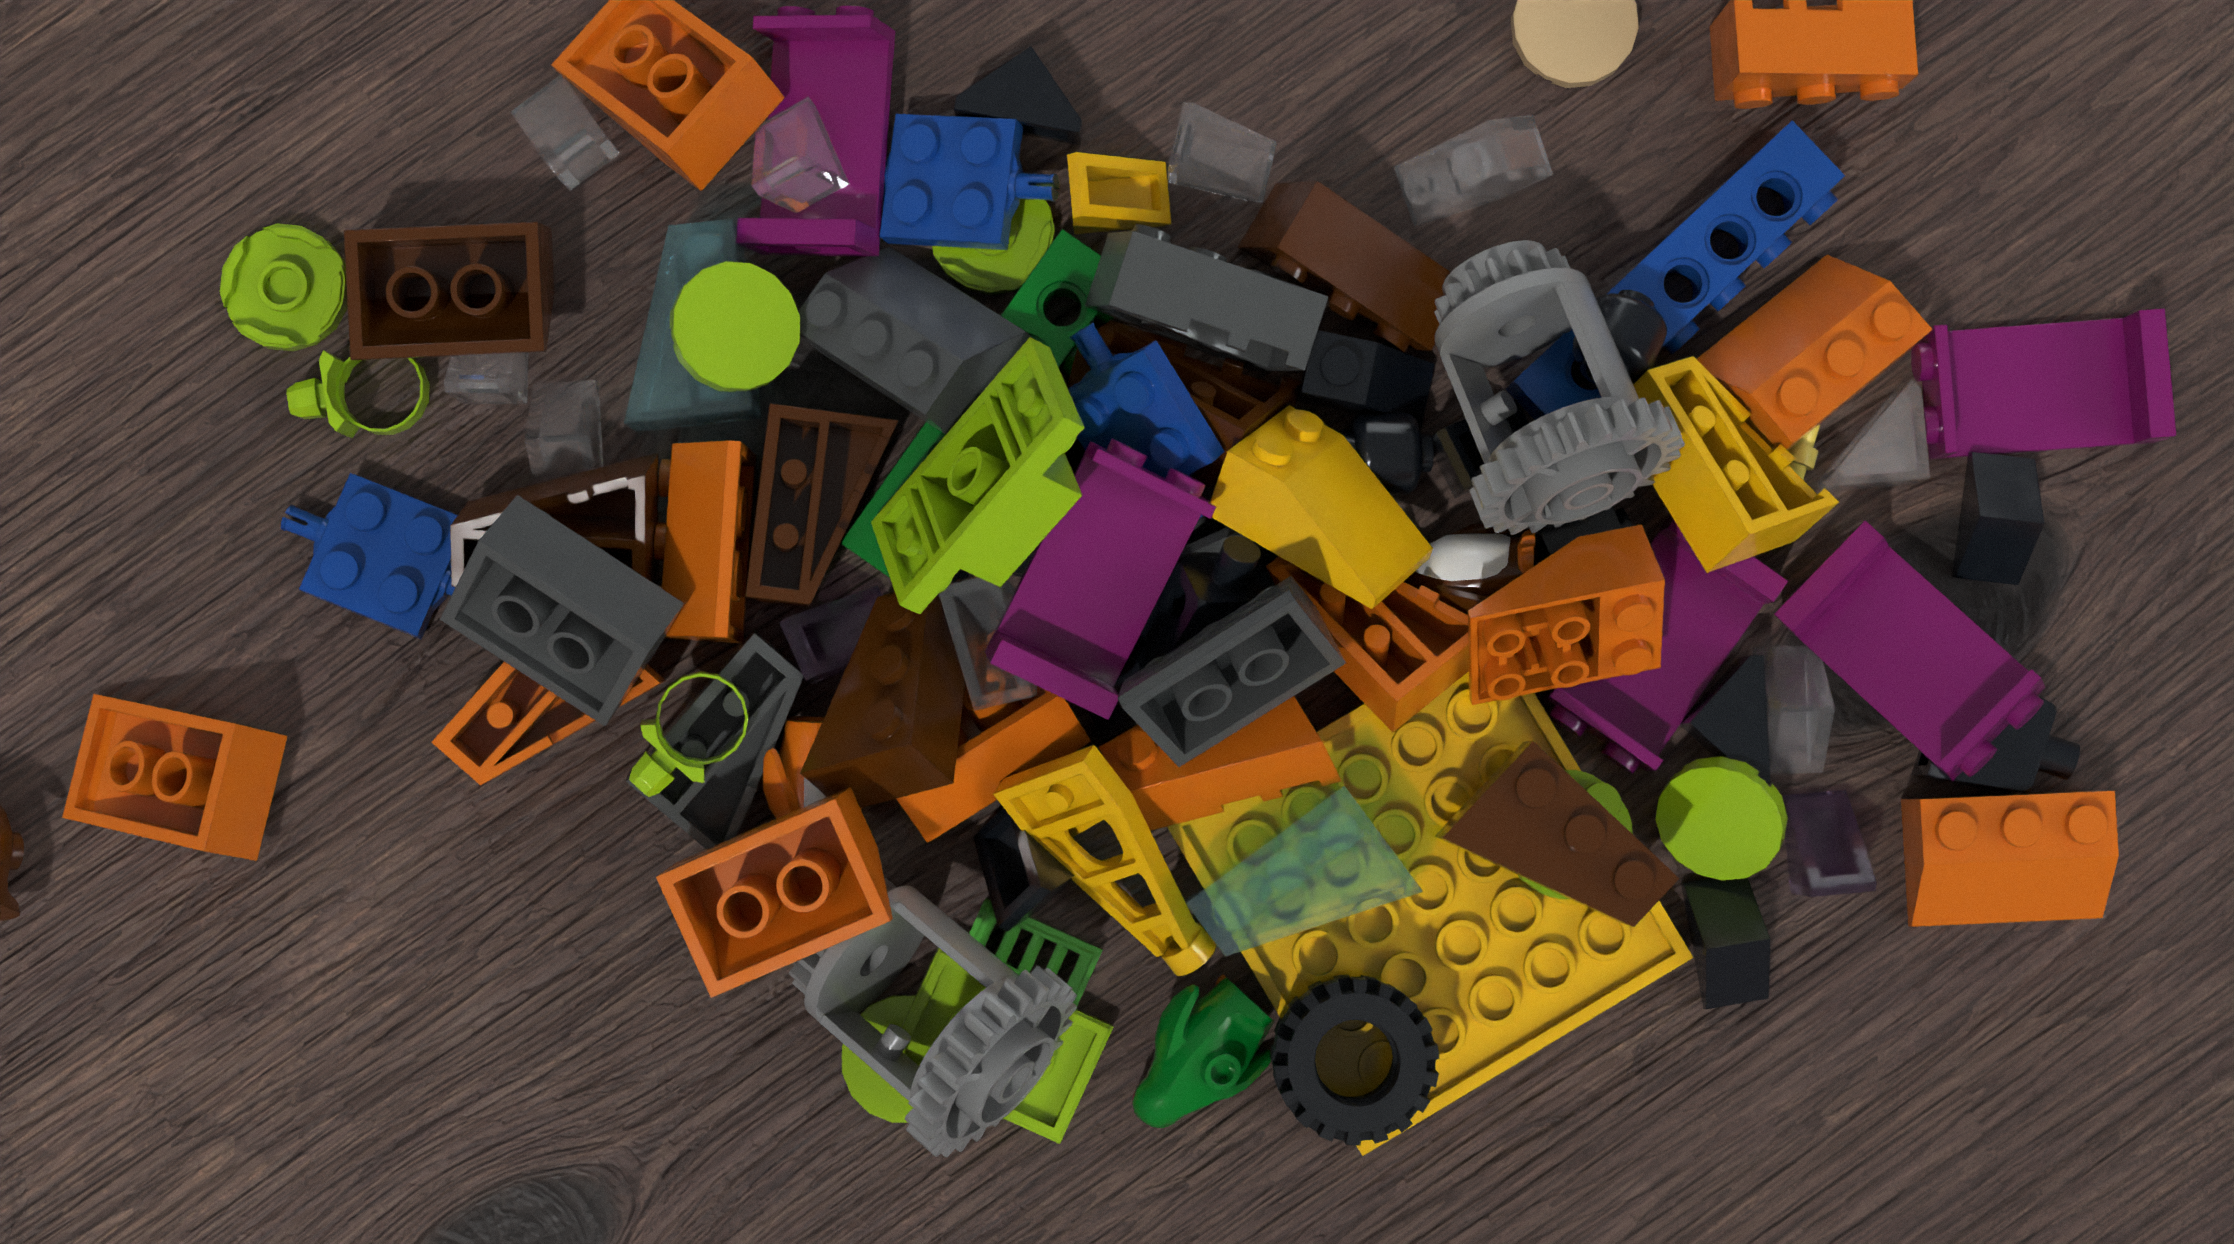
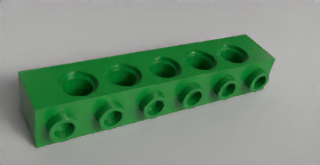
M1062 229L1001 316L1026 331L1031 338L1050 347L1061 374L1063 373L1069 377L1077 351V346L1070 339V336L1093 322L1095 325L1098 321L1105 324L1110 320L1113 321L1114 317L1085 306L1101 255ZM1058 297L1074 299L1081 307L1079 318L1073 324L1064 327L1050 323L1045 317V310L1053 299ZM927 422L923 425L841 542L848 550L888 578L890 576L871 521L945 436L944 433Z

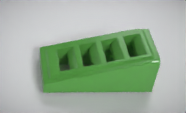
M988 896L985 898L969 932L984 947L996 924L992 903ZM1031 916L1010 931H1006L995 956L1018 975L1025 969L1031 974L1030 971L1045 939L1057 944L1046 967L1056 975L1068 949L1080 954L1067 982L1073 988L1072 991L1077 994L1073 1003L1078 1006L1103 949ZM1021 929L1033 933V936L1019 966L1007 962Z

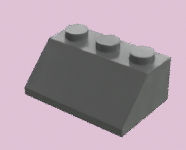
M891 247L880 250L879 257L865 256L825 273L798 311L800 315L801 337L820 353L945 435L1027 339L1031 337L1026 331Z
M516 495L479 539L440 620L606 727L662 643L684 603L618 561L603 549L595 546L558 522L546 512Z
M1289 576L1277 585L1261 591L1253 600L1221 620L1207 625L1199 634L1164 656L1150 661L1145 668L1124 680L1118 700L1131 718L1180 767L1340 668L1346 662L1317 607L1292 576Z

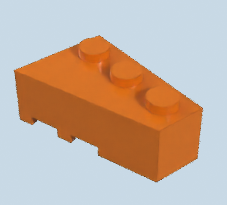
M503 662L431 743L481 786L596 720L508 663ZM647 664L619 708L666 682V680Z

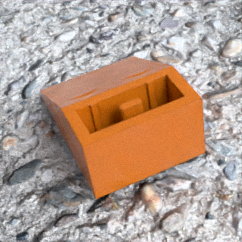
M1642 524L1577 537L1468 610L1469 698L1472 705L1496 700H1509L1516 696L1556 688H1569L1582 683L1622 675H1635L1642 671L1661 668L1665 579Z

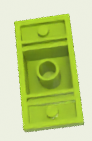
M1029 337L871 521L900 606L921 614L939 593L947 589L954 575L960 569L1001 588L1083 496L1065 452L1072 447L1076 437L1085 427L1050 347Z

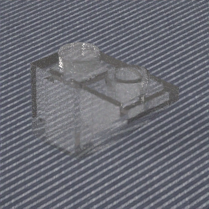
M1533 115L1487 120L1394 166L1413 226L1435 221L1507 197L1553 175Z

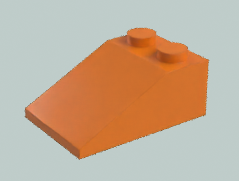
M609 0L551 64L558 73L657 158L700 191L708 185L785 98L753 57L674 0Z
M93 694L62 818L204 852L257 861L288 736L226 721Z

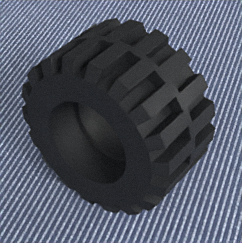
M1348 974L1333 976L1334 979L1323 983L1318 981L1308 986L1309 990L1299 998L1295 996L1287 1005L1288 1011L1282 1019L1279 1018L1274 1030L1276 1035L1274 1044L1271 1045L1270 1056L1273 1065L1272 1074L1286 1106L1289 1107L1295 1118L1303 1126L1313 1129L1317 1132L1318 1136L1331 1142L1334 1138L1343 1140L1346 1145L1361 1146V1141L1373 1140L1376 1144L1388 1140L1387 1134L1397 1129L1402 1133L1413 1124L1410 1119L1418 1110L1423 1113L1430 1102L1427 1098L1431 1086L1436 1087L1439 1075L1435 1070L1436 1059H1440L1438 1044L1433 1040L1431 1034L1433 1029L1427 1018L1420 1012L1413 1001L1395 987L1383 983L1376 978L1361 975V977H1350ZM1349 1020L1365 1021L1379 1028L1387 1037L1392 1050V1064L1384 1081L1373 1091L1355 1097L1339 1095L1326 1087L1317 1073L1315 1064L1316 1049L1322 1037L1337 1024Z

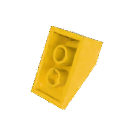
M1289 405L1227 451L1210 501L1216 506L1212 518L1370 609L1376 607L1430 558L1433 551L1432 546L1344 435L1324 425L1323 421L1315 414L1295 409Z

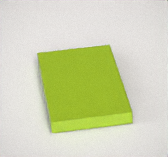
M939 947L932 958L901 1027L911 1036V1040L903 1053L918 1066H920L926 1053L948 1023L968 1002L986 988ZM1076 1009L1068 1018L1073 1023L1059 1036L1064 1042L1054 1051L1051 1063L1025 1099L1003 1118L1058 1144L1061 1143L1113 1030L1112 1024L1079 1009Z

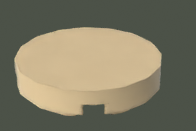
M1517 0L1511 17L1513 45L1524 66L1535 75L1539 74L1544 79L1552 81L1551 84L1564 88L1592 86L1613 75L1631 53L1639 29L1635 0Z

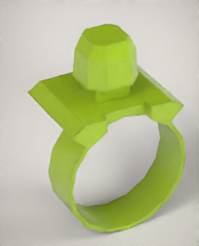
M323 350L319 358L322 383L317 378L296 382L287 389L286 395L291 415L303 419L325 418L327 414L328 423L334 430L347 437L353 438L360 428L377 435H394L410 429L423 416L429 403L430 384L424 368L414 358H407L415 366L420 379V398L414 411L403 422L386 429L368 428L362 425L349 412L344 398L345 383H347L353 368L361 360H350L349 357L344 362Z
M699 671L683 675L665 690L658 703L656 719L641 720L642 735L656 750L652 754L648 751L643 753L632 767L629 780L646 796L651 797L659 794L675 779L672 772L676 767L693 782L705 783L704 765L722 761L737 750L746 735L748 712L744 697L734 683L716 673ZM696 677L718 679L731 687L741 700L745 715L743 730L735 744L721 755L705 759L687 757L673 749L663 736L659 719L661 705L670 690L684 680Z

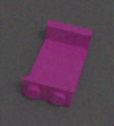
M784 6L777 9V16H753L752 29L773 40L771 81L785 98L767 119L760 218H738L736 243L762 255L879 257L895 30L874 17L873 10L860 6H839L836 8L835 15H815V11L808 8Z
M2165 308L2139 310L2124 318L1948 331L1947 325H1934L1931 327L1933 330L1912 348V372L1917 382L1922 381L1924 406L1919 407L1917 412V432L1920 443L1922 445L1928 444L1929 460L1968 457V452L1999 455L2157 443L2176 436Z
M1113 438L1107 449L1090 441L1074 473L1083 496L1037 546L985 650L990 664L1107 720L1110 718L1118 702L1119 694L1114 685L1201 515L1211 519L1216 509L1215 505L1201 496L1206 486L1205 484L1173 468H1170L1166 478L1142 467L1148 456Z
M1671 514L1650 542L1665 579L1661 668L1642 671L1635 675H1622L1582 683L1569 688L1547 690L1542 696L1543 700L1554 707L1549 714L1551 719L1578 737H1581L1585 730L1606 743L1601 753L1631 774H1634L1638 766L1644 771H1656L1663 760L1658 755L1762 606L1774 602L1788 582V580L1755 557H1750L1706 573Z
M1864 521L1774 613L1789 631L1952 781L1962 771L1969 777L1977 773L1997 751V748L1991 742L2009 724L2016 730L2021 728L2037 713L2044 703L2038 696L2046 688L2042 678L2032 669L2028 671L1899 556L1888 545L1886 539L1867 521Z

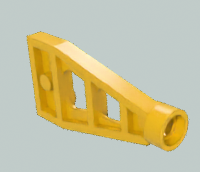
M1095 745L1003 779L993 795L1021 831L1025 830L1074 875L1071 879L1156 957L1161 956L1176 976L1190 974L1210 959L1215 952L1216 943L1204 927L1194 921L1133 794ZM1101 818L1112 827L1122 847L1123 854L1102 861L1098 860L1071 837L1068 829ZM1139 873L1146 881L1156 903L1142 907L1115 881Z

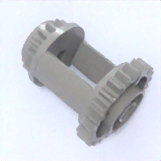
M1528 240L1504 243L1470 257L1447 276L1442 286L1444 296L1435 299L1434 302L1437 310L1434 312L1440 324L1435 333V344L1484 462L1480 466L1482 474L1471 479L1474 487L1469 489V492L1485 528L1493 527L1495 533L1509 529L1511 535H1515L1527 527L1530 528L1531 533H1536L1547 524H1554L1556 529L1564 523L1581 521L1603 510H1608L1624 498H1632L1635 496L1633 491L1637 487L1655 483L1653 475L1671 469L1669 462L1680 458L1679 448L1685 446V443L1670 407H1663L1660 400L1648 404L1645 398L1639 399L1586 276L1578 270L1571 269L1565 255L1561 256L1557 248L1546 251L1545 247L1539 242ZM1573 329L1601 398L1578 402L1553 411L1530 422L1510 435L1505 419L1517 412L1516 404L1511 395L1505 390L1494 395L1483 368L1504 364L1532 354L1557 341L1563 334Z
M885 878L893 919L890 922L792 963L794 967L789 971V975L794 978L792 984L805 995L804 1004L807 1012L909 1101L908 1104L913 1109L905 1116V1120L909 1123L906 1131L935 1157H938L940 1154L948 1157L954 1149L962 1152L971 1138L976 1142L979 1141L987 1127L992 1125L996 1127L1000 1120L1012 1112L1031 1092L1050 1065L1054 1051L1063 1044L1064 1041L1059 1036L1073 1023L1068 1018L1077 1009V1006L1073 1003L1077 994L1072 991V987L1049 968L1044 970L1040 966H1036L1031 974L1025 969L1018 975L912 886L896 887ZM926 936L986 988L968 1002L948 1023L926 1053L920 1066H918L903 1053L911 1040V1036L904 1029L890 1024L885 1032L881 1034L858 1013L868 1007L893 983L916 952L923 937Z

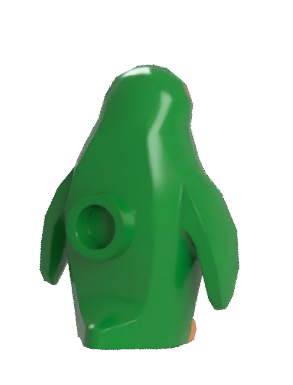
M1224 974L1218 977L1215 987L1197 1002L1199 986L1193 984L1176 994L1162 1012L1155 1034L1153 1061L1146 1077L1137 1085L1132 1097L1134 1113L1145 1124L1162 1129L1173 1125L1184 1116L1194 1113L1215 1101L1230 1098L1247 1089L1270 1064V1050H1265L1258 1054L1256 1052L1275 1021Z

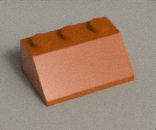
M1826 255L1699 356L1697 360L1751 413L1745 422L1773 450L1780 444L1789 450L1908 353L1933 329L1890 280Z
M741 441L672 443L671 459L661 460L658 488L660 497H668L666 523L658 522L656 525L654 557L655 560L664 561L662 586L659 587L684 603L665 636L667 639L742 643L744 640L745 595L749 569L756 454Z
M993 635L969 649L953 784L896 798L927 843L995 802L997 799L993 793L1004 778L1071 754L1091 742L1064 698L990 664L985 650Z
M851 787L678 861L656 876L711 998L890 922L893 919L878 846Z
M2070 791L1901 799L1908 926L2103 918L2119 857L2115 791Z

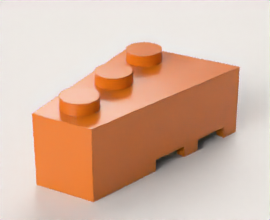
M1730 0L1709 27L1715 101L1734 100L1735 108L1752 109L1771 105L1773 103L1772 97L1797 96V103L1802 105L1831 102L1836 99V93L1860 92V99L1865 101L1897 97L1899 89H1903L1918 76L1913 0H1836L1837 5L1808 7L1806 0H1783V8L1754 9L1752 0Z
M1280 556L1266 566L1275 585L1292 576L1317 607L1346 664L1334 672L1392 733L1469 671L1468 615L1440 601V594L1421 585L1417 589L1403 582L1376 607L1370 609Z
M1294 696L1180 767L1139 725L1098 747L1103 757L1133 794L1150 831L1224 812V804L1260 795L1263 802L1283 797L1282 789L1319 780L1322 787L1342 782L1322 740Z

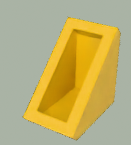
M1081 152L1067 154L1074 234L1133 229L1135 224L1150 227H1161L1171 224L1166 162Z

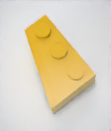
M1694 356L1649 369L1633 384L1639 399L1645 398L1648 404L1660 400L1663 407H1670L1682 434L1685 446L1679 448L1680 458L1669 462L1671 467L1669 471L1653 475L1655 483L1652 485L1706 573L1796 541L1839 503L1826 488L1817 494L1789 466L1795 457L1782 444L1773 450L1745 422L1751 413Z

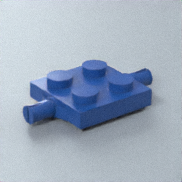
M895 114L891 152L886 160L884 206L879 237L888 244L1008 250L1011 221L1020 204V200L1036 199L1056 202L1059 193L1055 189H1060L1059 177L1057 174L1023 173L1020 161L1023 126L1017 119Z
M1094 322L1070 336V339L1073 340L1091 369L1085 374L1081 382L1068 388L1085 427L1077 436L1085 451L1090 441L1107 449L1113 438L1148 456L1142 467L1166 478L1170 468L1192 477L1198 469L1214 462L1225 452L1157 340L1133 353L1112 355L1095 328Z
M352 473L348 476L336 506L325 518L299 509L295 505H290L285 513L289 517L307 525L305 526L283 517L281 530L289 531L314 541L313 558L299 590L422 640L434 610L448 595L451 596L455 587L451 586L450 525L458 515Z

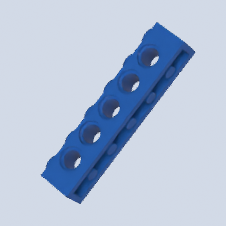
M1792 120L1607 294H1618L1621 290H1633L1649 297L1654 303V309L1662 315L1666 323L1667 334L1663 346L1672 355L1700 329L1692 320L1710 303L1718 312L1746 286L1738 276L1756 260L1764 269L1792 243L1784 233L1802 217L1810 226L1838 200L1830 190L1845 175ZM1770 188L1782 197L1784 211L1781 216H1771L1760 209L1756 199L1758 189ZM1713 231H1726L1736 239L1738 255L1735 259H1723L1715 254L1710 244V236ZM1667 274H1681L1690 281L1693 289L1690 302L1679 303L1672 300L1666 294L1664 278ZM1573 329L1563 334L1506 388L1534 420L1578 402L1601 398L1598 388L1594 390L1583 389L1572 379L1571 366L1575 360L1572 353L1575 337Z

